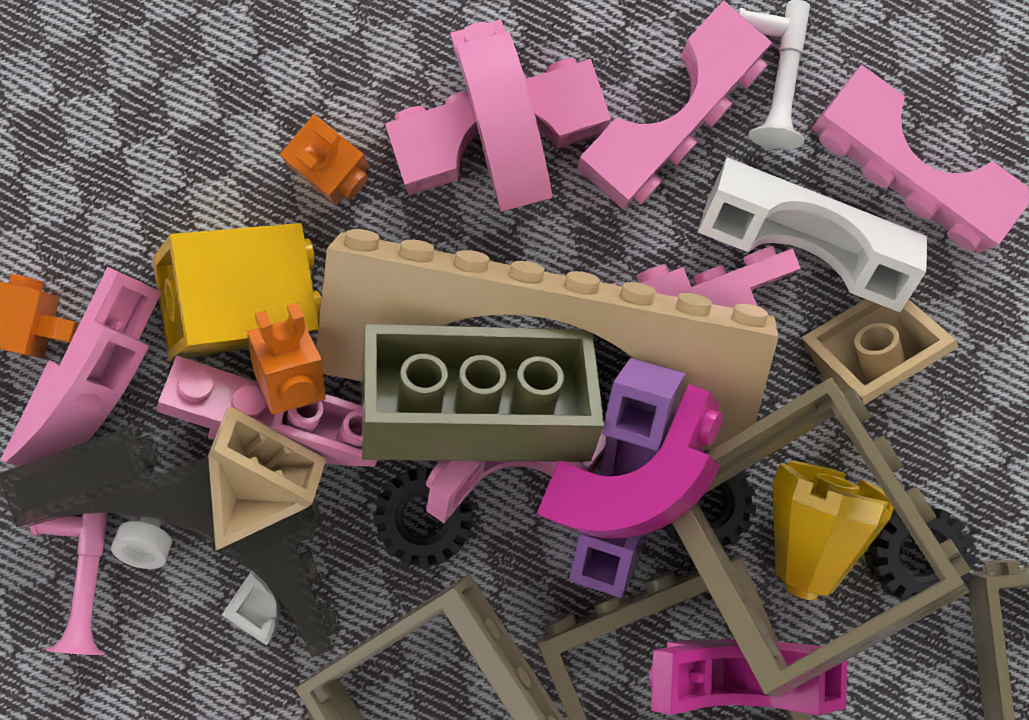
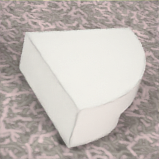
M254 568L222 616L265 645L271 642L278 626L279 602L271 582L260 570Z

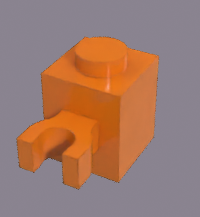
M315 114L312 115L279 154L291 170L335 206L344 197L347 200L352 199L362 189L368 179V175L365 172L370 166L365 155Z
M10 274L8 283L0 281V349L44 359L49 338L71 343L80 323L55 317L60 297L43 292V281L17 274Z
M298 303L287 305L288 319L275 324L271 323L266 311L255 313L258 328L247 331L253 372L271 415L326 400L322 360L305 326L304 315Z

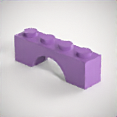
M634 358L628 360L614 380L602 430V434L606 436V447L601 476H620L631 473L647 464L658 453L675 417L685 373ZM579 533L569 581L622 598L638 566L645 535L611 539Z

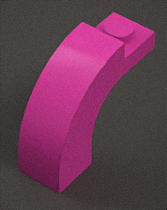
M688 384L662 447L647 464L631 473L620 476H601L559 460L537 515L585 535L611 539L645 535L669 525L684 515L700 500L720 468V465L710 455L702 453L704 445L711 446L720 431L723 415L718 411L721 405L711 392Z
M735 639L667 642V648L653 650V664L649 673V684L652 689L651 711L673 715L711 706L744 705L784 709L820 716L846 709L847 660L778 698L764 694ZM775 642L787 665L822 647Z

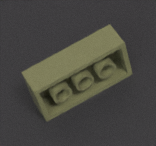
M365 324L362 360V460L592 461L604 427L593 333L580 329Z

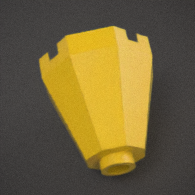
M792 460L788 462V465L786 463L779 464L773 481L776 575L786 583L785 589L789 593L802 599L817 600L818 595L828 596L836 590L888 523L894 507L884 491L875 484L859 479L858 485L845 480L846 474L843 472Z

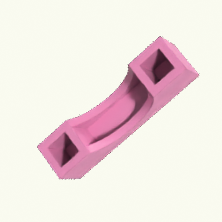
M723 0L689 37L681 54L690 77V97L685 107L674 116L651 124L632 123L616 117L580 156L577 169L623 210L634 199L642 205L662 183L657 173L669 160L675 166H678L698 143L692 137L697 129L704 122L712 128L732 106L733 103L727 96L739 83L745 89H748L765 70L768 64L762 58L772 42Z
M567 58L549 65L546 68L547 73L528 79L524 74L538 130L547 136L557 148L599 136L609 126L611 117L591 59L577 63L575 58ZM467 90L449 96L445 100V105L425 110L423 106H415L402 110L394 116V121L385 123L408 195L459 180L462 156L470 142L479 134Z
M861 64L811 129L820 135V143L830 152L838 156L847 155L862 166L861 171L863 175L875 185L883 188L889 186L904 197V204L911 212L924 219L929 220L932 218L947 229V236L957 246L967 251L981 253L999 245L1029 205V187L994 161L977 170L966 173L942 172L922 162L912 152L903 134L901 113L905 96Z

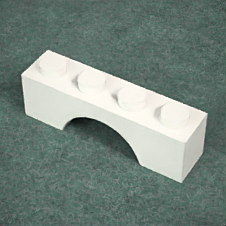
M728 157L707 199L698 233L746 252L767 243L787 244L806 250L828 263L844 280L849 293L897 312L902 311L926 273L927 236Z

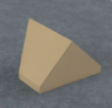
M232 406L225 411L208 455L215 550L217 551L309 507L314 501L326 462V458Z

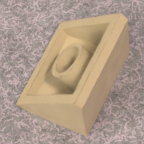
M864 299L801 337L803 345L825 380L832 377L843 394L853 388L864 405L958 348L957 340L910 300L907 301L901 312H897Z

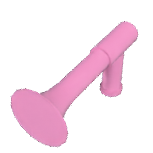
M85 500L82 517L44 514V512L36 511L31 518L30 530L34 536L45 534L79 537L77 549L79 556L68 624L61 639L53 647L46 648V651L85 655L106 654V652L99 650L95 644L91 626L100 556L103 554L110 502Z

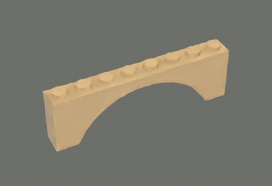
M352 229L346 231V233L340 232L327 248L316 345L322 360L323 374L362 382L365 324L443 326L451 322L480 316L526 315L547 318L576 326L609 341L634 359L685 373L677 410L688 384L711 392L721 405L718 412L722 413L723 419L714 443L711 446L704 445V450L710 451L756 423L779 337L775 316L768 315V312L761 307L744 303L736 304L734 308L715 305L707 297L694 293H681L678 297L658 294L651 286L637 282H626L622 286L601 283L597 276L586 272L573 271L567 273L566 276L544 272L545 269L541 265L529 261H514L511 265L489 261L487 255L477 251L461 250L456 252V254L436 251L432 244L420 240H404L399 244L379 240L378 234L362 229Z

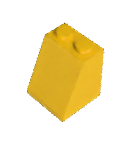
M302 223L170 234L152 258L157 290L162 292L159 297V304L169 362L174 361L176 355L190 359L249 348L247 331L258 328L255 313L266 311L272 324L283 322L289 316L287 305L298 303L304 315L305 326L309 334L311 335L318 331L322 299L317 290L313 291L310 270L314 267V250L310 239H304Z

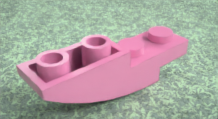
M770 246L745 256L743 260L746 266L726 273L724 265H720L695 275L693 278L696 285L692 287L684 267L669 272L666 264L646 270L636 275L638 283L651 286L658 294L678 297L681 293H694L707 297L712 301V304L734 308L736 304L740 303L757 306L751 290L788 277L801 268L793 248L776 254L774 247Z
M107 267L61 363L48 361L1 457L3 462L53 477L87 444L121 398L149 348L148 345L139 341V338L162 293L161 291Z
M176 355L158 401L156 412L210 428L208 438L215 439L225 411L232 406L326 458L325 464L374 467L377 463V460H362L361 405L325 394L326 400L271 415L258 382Z

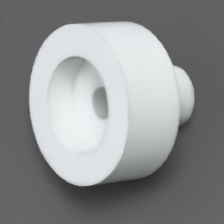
M144 512L141 514L139 522L130 521L119 526L111 551L115 557L128 565L143 569H156L165 564L172 545V539L160 528L162 518L152 512Z

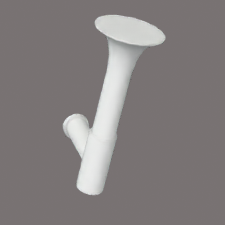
M803 0L789 1L786 6L785 17L746 11L745 8L739 9V14L762 34L781 37L779 47L780 58L769 115L761 127L754 128L749 132V138L754 143L771 149H794L804 144V137L794 130L791 119L799 60L803 54L810 4Z

